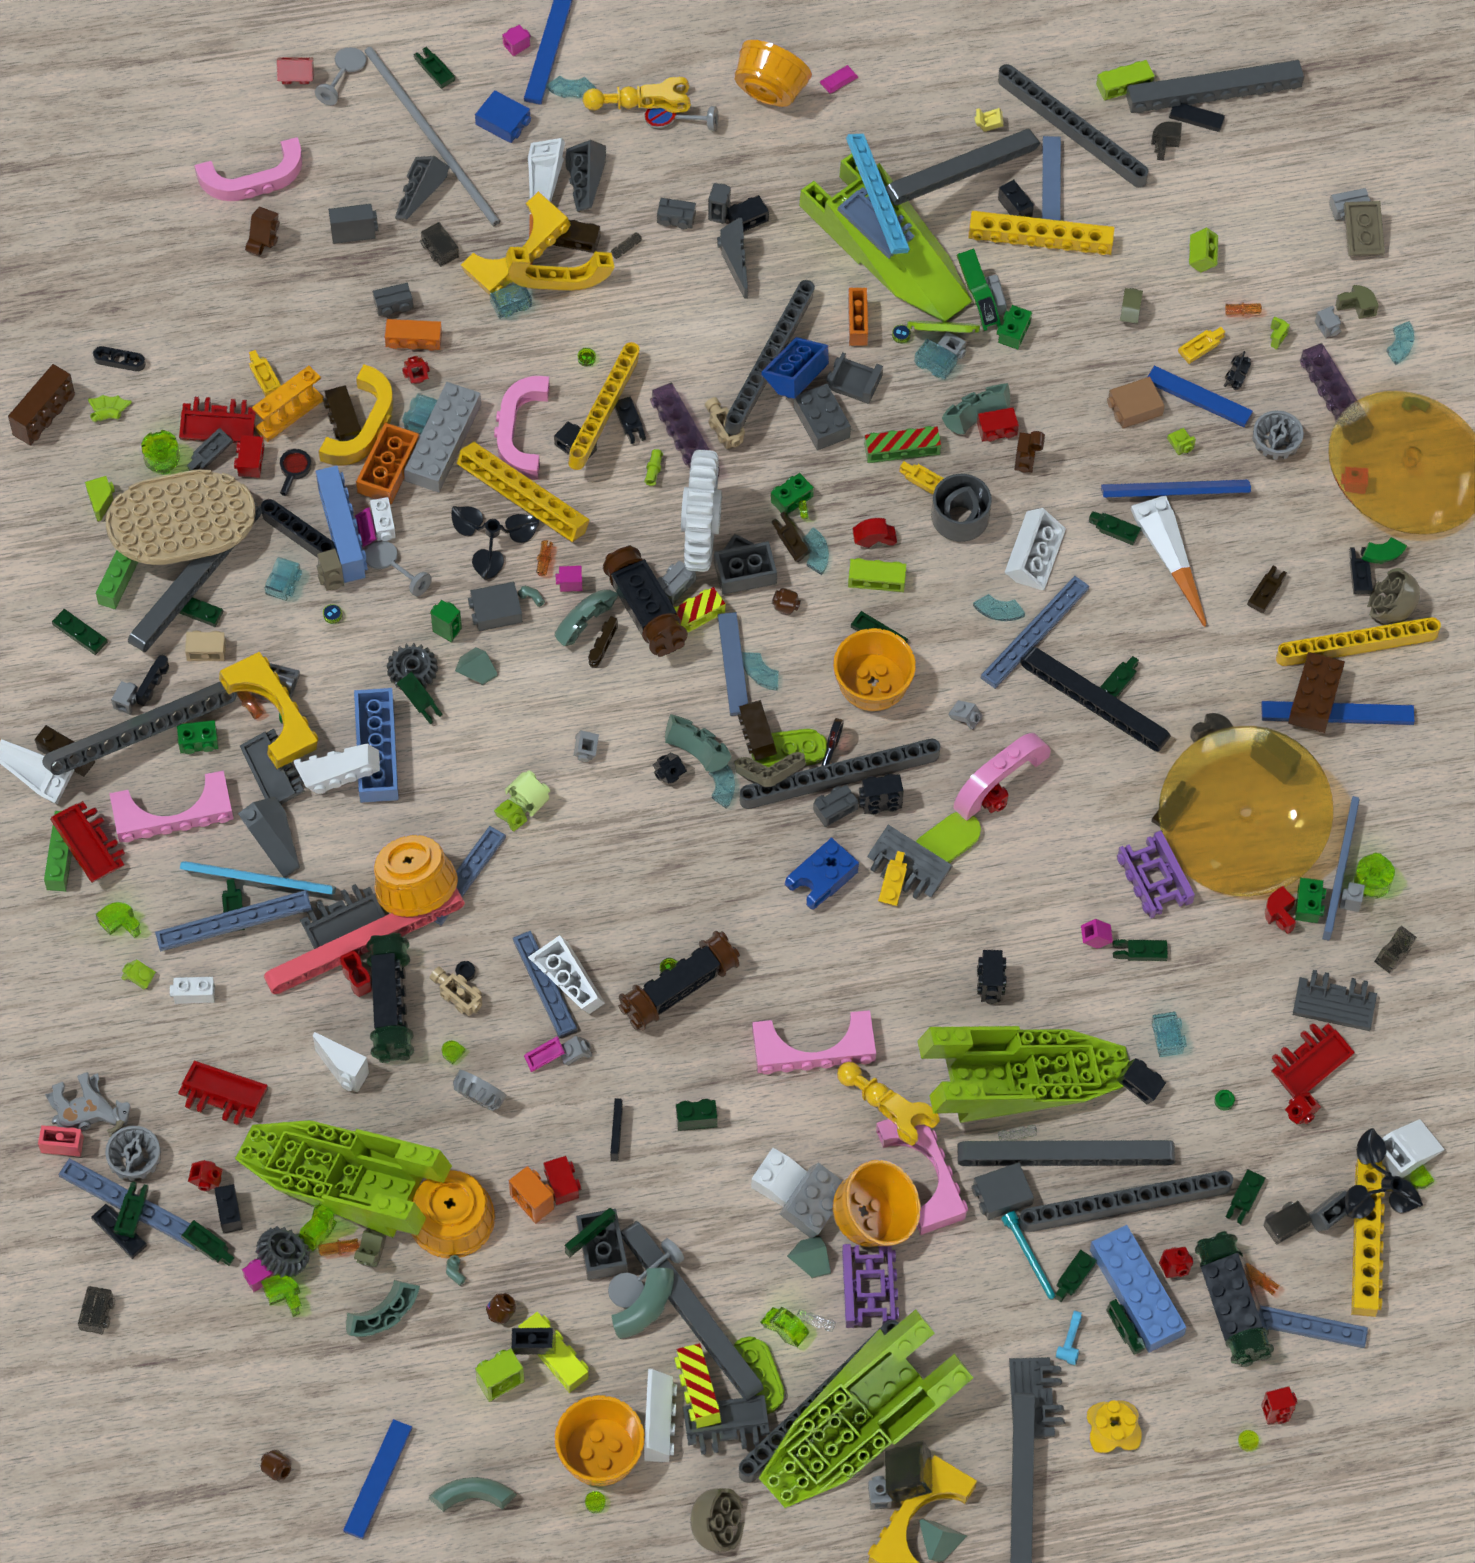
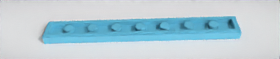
M848 134L846 140L891 254L908 253L910 248L865 135Z
M182 861L180 864V869L326 894H335L336 887L331 885L188 861Z

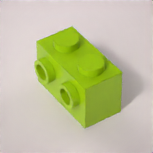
M1207 227L1191 234L1189 265L1200 273L1217 266L1218 235Z

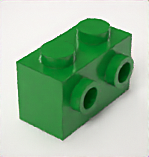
M1012 305L1010 311H1006L1004 314L1003 325L998 327L996 335H999L998 343L1018 350L1031 324L1032 312Z
M798 473L795 476L789 477L784 484L776 486L772 490L771 503L780 513L784 511L789 514L813 498L814 487L801 473Z
M441 600L438 605L435 604L430 612L432 630L437 635L452 642L462 629L461 613L454 604Z
M215 720L186 723L177 726L180 754H192L199 751L211 752L219 749Z
M1300 877L1295 911L1296 921L1318 924L1319 918L1323 917L1325 905H1321L1322 899L1325 900L1326 888H1323L1324 880Z

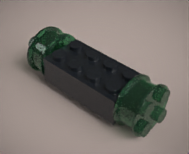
M400 933L382 936L374 935L370 937L366 944L367 950L370 951L367 964L372 967L375 1029L370 1033V1039L373 1041V1047L370 1052L381 1063L395 1060L406 1061L414 1053V1047L411 1045V1039L414 1034L408 1028L407 1021H404V1015H407V1006L403 997H406V987L403 985V979H406L404 967L410 963V956L407 954L410 943Z
M1222 1231L1214 1237L1197 1241L1195 1253L1201 1259L1200 1268L1214 1306L1227 1348H1230L1232 1353L1230 1360L1233 1364H1241V1367H1247L1255 1361L1266 1360L1272 1357L1271 1353L1274 1351V1346L1269 1344L1267 1338L1269 1331L1245 1259L1243 1258V1253L1238 1250L1236 1245L1238 1238L1234 1234Z

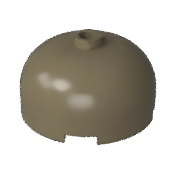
M1401 568L1388 571V576L1382 582L1378 581L1369 597L1367 607H1371L1369 615L1386 625L1400 623L1408 619L1415 611L1420 599L1418 582L1411 574ZM1381 593H1384L1385 595H1387V597L1385 598L1384 596H1382V595H1380V594H1381Z
M729 1488L710 1489L702 1493L694 1502L690 1516L691 1530L696 1541L709 1551L726 1552L730 1549H735L742 1539L745 1522L740 1523V1509L743 1508V1505L734 1490ZM738 1525L737 1533L733 1537V1530L730 1526Z

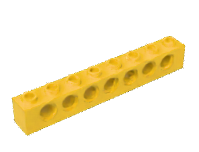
M971 211L968 238L995 243L1003 242L1013 245L1021 244L1030 247L1038 246L1048 249L1056 248L1065 251L1073 250L1083 253L1111 255L1115 227Z
M473 441L461 449L457 465L571 542L585 534L590 519L476 442Z
M1357 1159L1355 1164V1185L1365 1186L1368 1192L1382 1188L1381 1181L1385 1174L1372 1167L1371 1163L1362 1164ZM1382 1161L1379 1163H1375L1376 1165L1385 1170V1166H1382ZM1366 1178H1371L1375 1182L1369 1183ZM1385 1192L1370 1196L1374 1199L1375 1207L1369 1215L1374 1220H1367L1365 1217L1354 1218L1351 1315L1376 1317L1378 1310L1382 1309V1298H1379V1291H1382L1383 1280L1379 1279V1272L1383 1270V1260H1380V1253H1383L1384 1242L1380 1241V1234L1384 1232V1222H1381V1216L1384 1215L1385 1206L1381 1203V1197H1384ZM1370 1234L1373 1236V1239H1367L1364 1235ZM1364 1253H1370L1373 1258L1365 1257ZM1363 1272H1370L1372 1277H1366ZM1363 1291L1371 1292L1372 1296L1364 1295Z

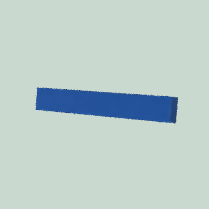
M553 0L524 96L525 102L542 104L573 0Z
M1248 479L1102 484L1101 492L1104 498L1250 493L1251 484Z
M1262 701V721H1289L1293 702ZM1334 703L1328 723L1414 725V705Z

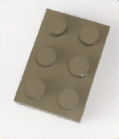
M1380 201L1345 202L1344 214L1348 256L1384 255L1385 248Z

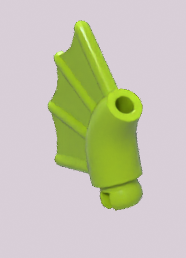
M102 395L98 398H89L88 402L94 410L90 414V418L93 422L109 418L119 419L121 412L132 401L124 400L118 395L114 397Z

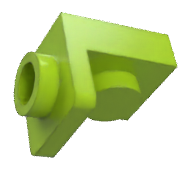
M1277 317L1272 319L1270 327L1274 330L1270 337L1272 339L1271 347L1276 350L1288 335L1290 324L1285 320Z
M1184 428L1168 434L1167 437L1178 455L1189 453L1195 446V437H1190Z

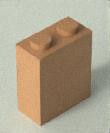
M1150 377L1111 389L1107 398L1108 406L1113 408L1115 420L1121 424L1122 428L1162 416L1165 405Z

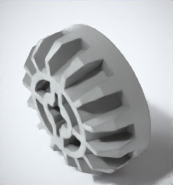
M1269 411L1257 419L1253 429L1252 440L1256 443L1255 448L1258 451L1262 450L1265 457L1269 454L1273 455V459L1276 460L1278 456L1287 459L1289 454H1296L1298 448L1301 447L1303 427L1300 421L1288 412ZM1286 435L1289 438V442L1285 441ZM1264 439L1268 440L1270 448L1265 445ZM1283 445L1287 446L1284 450H1277V448H1281Z
M461 1069L453 1081L455 1091L488 1110L494 1111L500 1108L507 1096L490 1083Z
M127 1126L119 1129L110 1137L106 1145L105 1155L111 1171L116 1173L120 1179L129 1178L130 1181H135V1178L141 1177L143 1180L148 1173L155 1172V1167L157 1164H160L161 1149L156 1136L150 1130L141 1126ZM142 1147L148 1152V1159L144 1158ZM121 1157L126 1159V1168L121 1163ZM142 1162H147L144 1167L135 1170L136 1166H139Z

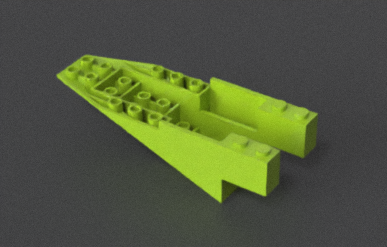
M852 153L844 158L840 164L839 177L848 186L839 193L830 197L815 181L801 189L799 206L858 264L862 263L894 296L944 322L972 303L949 255L908 201L897 206L892 203L897 218L900 215L904 217L903 222L900 224L901 228L908 223L912 225L909 231L914 235V238L908 242L910 248L908 253L894 254L890 259L838 211V207L857 190H860L862 187L865 188ZM880 163L877 164L886 187L893 180Z
M1019 1026L929 1027L917 1040L921 1059H946L950 1081H942L929 1095L933 1114L958 1113L960 1123L1087 1102L1124 1087L1116 1079L1129 1062L1125 1046L1070 1029L1020 1030Z
M311 1120L252 1125L235 1157L236 1161L275 1190L392 1238L397 1230L414 1235L419 1234L426 1217L418 1206L411 1201L423 1178L444 1183L452 1167L451 1163L439 1149L360 1129L351 1131Z
M917 1309L886 1335L879 1329L793 1422L759 1476V1480L784 1508L846 1483L892 1443L895 1445L973 1379L967 1367L955 1353L925 1379L906 1358L935 1334L929 1323Z

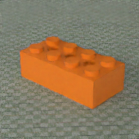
M384 423L356 480L357 493L373 499L388 497L389 503L392 505L405 478L404 469L419 440V434Z

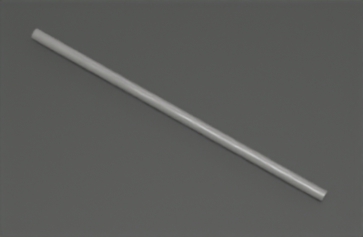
M372 47L366 48V55L447 165L450 166V169L492 226L498 225L500 222L498 217Z

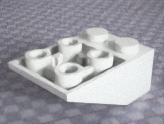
M1419 1119L1390 1132L1382 1138L1387 1150L1382 1164L1392 1173V1176H1400L1403 1179L1445 1149Z

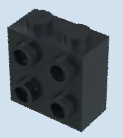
M887 774L884 777H868L862 780V787L859 788L860 796H858L859 807H863L864 814L874 815L882 811L893 812L902 808L904 790L900 774Z
M983 950L982 957H978L977 995H981V1002L995 1004L1001 1002V995H1005L1007 976L1005 975L1006 957H1003V950Z

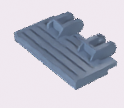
M862 187L838 207V211L890 259L894 254H891L869 196L865 197L868 193ZM902 215L898 216V221L901 224L904 220ZM910 223L902 228L907 243L914 238V235L909 231L912 227Z

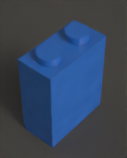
M496 90L492 92L475 114V124L509 143H512L515 138L517 139L522 129L528 126L531 121L530 108Z

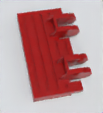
M194 397L193 411H191L190 403H183L179 432L181 440L206 441L219 428L233 440V443L240 442L241 435L254 436L256 412L252 407H248L247 414V400H242L241 414L235 413L236 399H231L229 413H227L228 406L212 405L211 407V397H206L204 411H199V397Z
M82 801L57 813L50 820L91 883H94L123 867L125 864L120 857L125 852L121 849L111 855L109 854L108 850L116 847L118 841L114 839L105 845L103 844L108 841V838L99 826L104 820L100 817L89 823L87 818L94 816L98 811L96 808H92L83 813L82 811L86 810L87 806Z
M1312 1023L1309 1028L1319 1040L1318 1043L1315 1042L1308 1032L1302 1031L1300 1036L1305 1043L1293 1053L1287 1047L1281 1049L1283 1056L1291 1064L1289 1067L1278 1054L1272 1056V1060L1277 1066L1271 1072L1292 1098L1309 1092L1355 1053L1338 1031L1334 1030L1329 1023L1322 1028L1325 1034L1316 1024Z
M193 1061L178 1094L186 1097L188 1092L191 1091L185 1107L188 1109L191 1108L196 1097L200 1098L197 1105V1112L200 1113L206 1104L223 1109L226 1103H228L223 1112L222 1119L228 1121L232 1111L236 1110L237 1114L234 1117L233 1123L239 1125L243 1116L253 1118L268 1090V1085Z

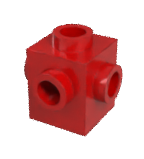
M413 356L404 362L405 367L402 368L404 378H408L410 383L418 384L429 379L427 372H430L427 361L425 362L421 357ZM417 367L416 371H412L411 368Z
M998 783L988 792L981 805L983 808H987L990 813L1003 810L1007 805L1008 791Z
M1308 1092L1294 1096L1289 1100V1105L1284 1110L1288 1113L1289 1119L1297 1125L1302 1123L1308 1124L1315 1118L1314 1114L1321 1106Z
M203 1160L192 1163L188 1182L198 1186V1189L201 1191H210L219 1187L223 1169L216 1166L212 1161Z
M1174 1247L1163 1251L1159 1264L1166 1278L1183 1277L1189 1274L1193 1266V1257L1189 1254L1186 1247Z

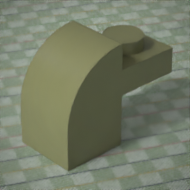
M1353 285L1351 292H1344L1338 295L1335 304L1337 311L1355 307L1359 319L1376 316L1379 307L1374 293L1369 288L1361 285Z
M1125 288L1120 321L1138 324L1142 290Z
M370 1228L363 1231L360 1247L355 1251L354 1259L357 1260L356 1263L376 1268L381 1258L386 1235Z

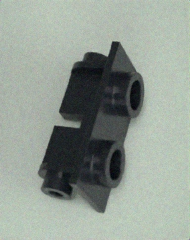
M1245 351L1240 355H1235L1232 359V367L1225 375L1224 387L1228 384L1232 385V388L1235 390L1242 387L1246 377L1244 375L1247 374L1251 366V359L1244 357Z

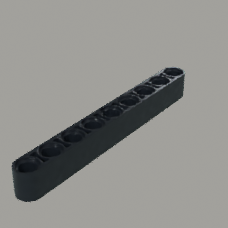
M1031 647L1020 661L1027 671L1153 751L1159 752L1171 737L1165 728L1037 647Z

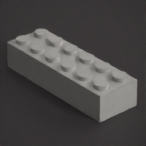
M446 382L404 469L406 482L440 493L482 405L480 392Z

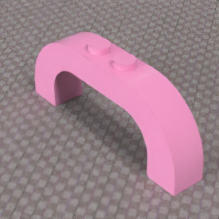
M298 137L280 142L284 158L278 166L272 169L235 179H227L217 174L211 160L194 165L197 180L207 194L223 201H239L282 189L296 179L302 167V153Z
M531 376L514 383L504 394L501 410L497 411L496 422H499V425L495 427L494 438H497L499 458L531 480H538L540 458L537 454L520 452L513 445L516 416L519 408L527 402H548L549 376Z
M1029 733L1020 737L985 763L970 777L958 793L953 808L967 821L981 810L983 799L995 785L1027 761L1035 767L1039 766L1050 757V747L1035 733Z

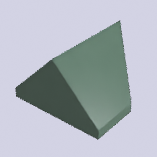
M477 647L461 656L455 669L456 672L479 682L481 685L498 676L486 651Z
M821 1236L801 1240L787 1256L811 1276V1279L831 1274L827 1249Z
M919 1520L929 1560L944 1561L967 1537V1535L935 1521Z

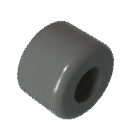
M953 474L941 480L933 493L931 511L932 523L938 533L949 540L966 542L979 537L987 528L990 519L992 497L989 488L981 479L969 474ZM955 507H964L970 510L971 514L965 521L959 522L951 518L950 510Z

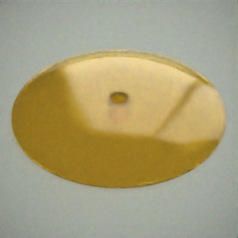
M1385 391L1357 400L1339 416L1330 435L1329 462L1339 488L1361 513L1387 528L1421 535L1451 530L1474 515L1475 432L1456 412L1444 404L1420 394L1404 391Z
M1237 726L1221 729L1193 743L1179 756L1169 770L1159 800L1160 829L1181 869L1202 886L1232 896L1249 897L1272 893L1281 886L1286 887L1301 878L1322 854L1328 842L1333 823V798L1330 785L1323 769L1314 756L1291 737L1272 729L1257 726ZM1243 809H1250L1252 811L1247 817L1241 815Z

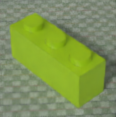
M1147 60L1137 61L1127 66H1120L1116 69L1099 73L1096 85L1105 101L1126 95L1127 86L1154 82L1155 76Z
M862 558L850 559L848 587L904 592L906 564L901 562H883L881 560L870 561Z

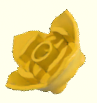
M1112 1400L1110 1402H1099L1088 1409L1086 1418L1092 1426L1090 1443L1094 1452L1107 1453L1116 1447L1129 1451L1139 1448L1142 1433L1138 1424L1139 1414L1133 1404L1123 1400ZM1112 1421H1117L1118 1425L1113 1427L1111 1423Z

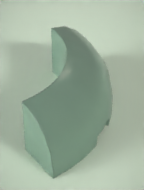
M1008 383L986 387V391L978 394L972 392L961 398L962 402L958 405H951L942 416L946 427L957 434H965L977 422L978 413L1010 408L1011 397Z
M603 589L583 599L560 623L555 631L556 639L563 646L574 644L588 624L586 622L593 616L598 617L610 610L618 594L612 590Z
M670 714L665 731V743L677 746L692 754L702 763L706 771L714 772L721 770L728 764L731 754L724 743L720 744L715 740L716 736L705 728L701 730L693 726V722L688 719Z
M669 1268L647 1269L646 1283L639 1298L626 1310L611 1315L614 1330L620 1339L628 1338L644 1331V1328L653 1321H656L665 1309L664 1306L668 1297L671 1296L674 1270Z
M394 1280L389 1294L378 1306L362 1313H347V1334L349 1336H370L393 1327L411 1309L420 1286Z
M468 1477L457 1479L441 1486L429 1495L428 1498L443 1512L452 1505L465 1501L468 1498H480V1500L490 1502L503 1510L517 1494L509 1487L497 1481L481 1477Z

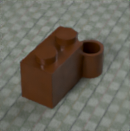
M260 206L251 215L250 234L245 247L246 252L260 256L264 246L272 248V246L277 244L278 236L276 234L280 225V221H278L279 213Z
M1043 432L1019 433L1014 470L1022 473L1033 472L1036 451H1042L1044 448L1045 434Z

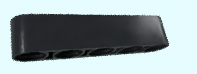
M266 499L261 503L264 521L315 557H317V554L324 552V550L335 549L332 540L275 500Z

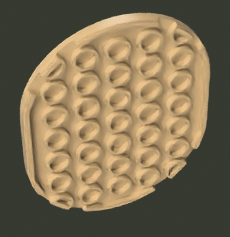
M212 470L185 471L143 480L129 486L128 490L122 494L120 493L112 501V505L106 514V530L108 538L115 549L131 560L151 565L178 563L219 554L241 542L254 524L255 503L249 489L231 475L215 473Z

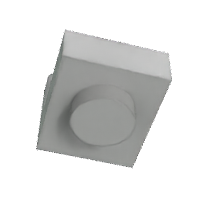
M960 700L956 702L948 714L953 720L966 722L969 729L972 730L982 718V714L976 704Z
M575 1036L562 1044L565 1054L561 1055V1058L565 1065H570L583 1056L587 1058L592 1056L590 1051L591 1045L584 1038Z

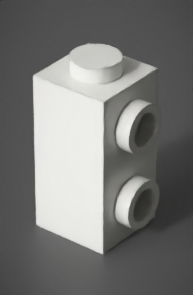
M389 498L370 500L377 541H389L396 538Z
M213 977L173 978V985H170V997L174 998L175 1004L214 1003Z

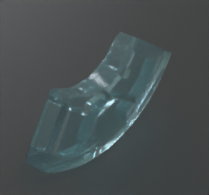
M559 76L547 84V90L564 98L566 96L582 98L588 89H596L585 77L579 80H568Z
M1410 321L1393 328L1395 341L1387 348L1386 352L1395 365L1402 362L1412 349L1414 330Z
M813 527L804 537L812 550L807 561V567L822 575L828 565L829 552L826 540Z
M988 594L973 602L974 608L979 613L993 620L1013 621L1025 617V612L1015 599L999 601Z
M742 652L743 667L747 675L756 681L758 685L778 691L779 671L766 666L762 660L761 653Z
M728 764L721 770L709 771V775L715 782L712 799L726 809L732 802L735 792L734 775Z

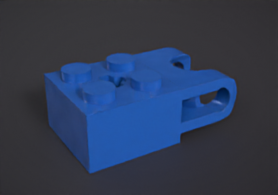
M831 837L787 876L785 886L792 891L800 886L810 888L812 891L807 896L806 905L811 910H814L858 873L859 862Z

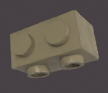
M332 549L317 554L318 565L316 567L320 584L325 586L326 591L337 590L344 586L342 566L336 550Z

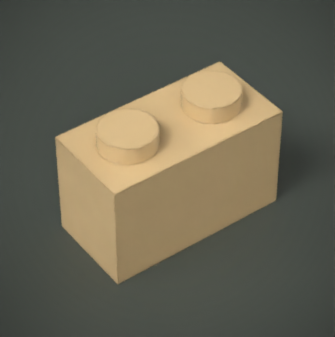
M186 632L185 654L187 661H225L226 638L224 632Z

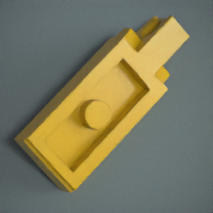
M1222 327L1213 332L1205 330L1179 347L1178 353L1190 364L1217 347L1221 343L1220 340L1225 337L1226 331Z
M256 350L249 352L251 360L249 363L250 370L266 397L279 388L281 384L267 359L264 357L260 358Z
M903 461L900 465L899 472L905 475L908 481L932 495L938 483L944 479L920 464L912 466Z
M897 851L895 860L890 859L878 902L893 906L898 905L907 871V863H903L904 852Z

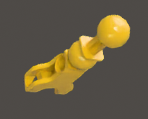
M669 77L660 84L637 86V89L627 86L620 90L618 86L617 93L603 94L599 89L591 88L584 93L582 98L584 106L593 111L600 109L603 104L618 103V110L621 109V106L631 109L638 105V108H663L671 113L686 112L691 107L690 99L685 95L689 89V82L685 77Z
M845 1062L838 1068L837 1077L840 1083L845 1086L855 1085L861 1089L862 1099L867 1100L871 1106L878 1107V1111L896 1124L898 1137L908 1145L913 1146L918 1142V1133L914 1128L915 1126L926 1125L934 1128L940 1123L938 1113L933 1114L932 1107L924 1102H909L898 1093L889 1090L885 1084L878 1083L875 1077L868 1081L862 1076V1071L858 1064Z

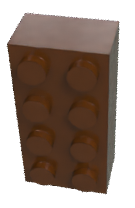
M54 364L49 367L8 415L13 436L30 446L40 438L44 429L51 425L56 415H59L63 411L64 406L74 398L75 391L70 373Z
M1308 652L1288 724L1322 733L1326 732L1345 661Z

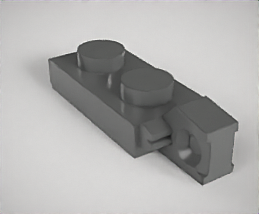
M219 428L193 452L191 456L192 461L187 465L188 470H198L200 467L204 469L233 443V440Z

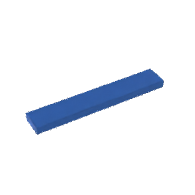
M1155 365L1148 375L1155 387L1239 426L1245 427L1253 413V410Z
M394 1419L392 1420L343 1529L344 1533L363 1540L412 1431V1426Z

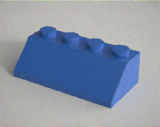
M795 337L762 371V376L778 395L795 399L829 364L828 345Z

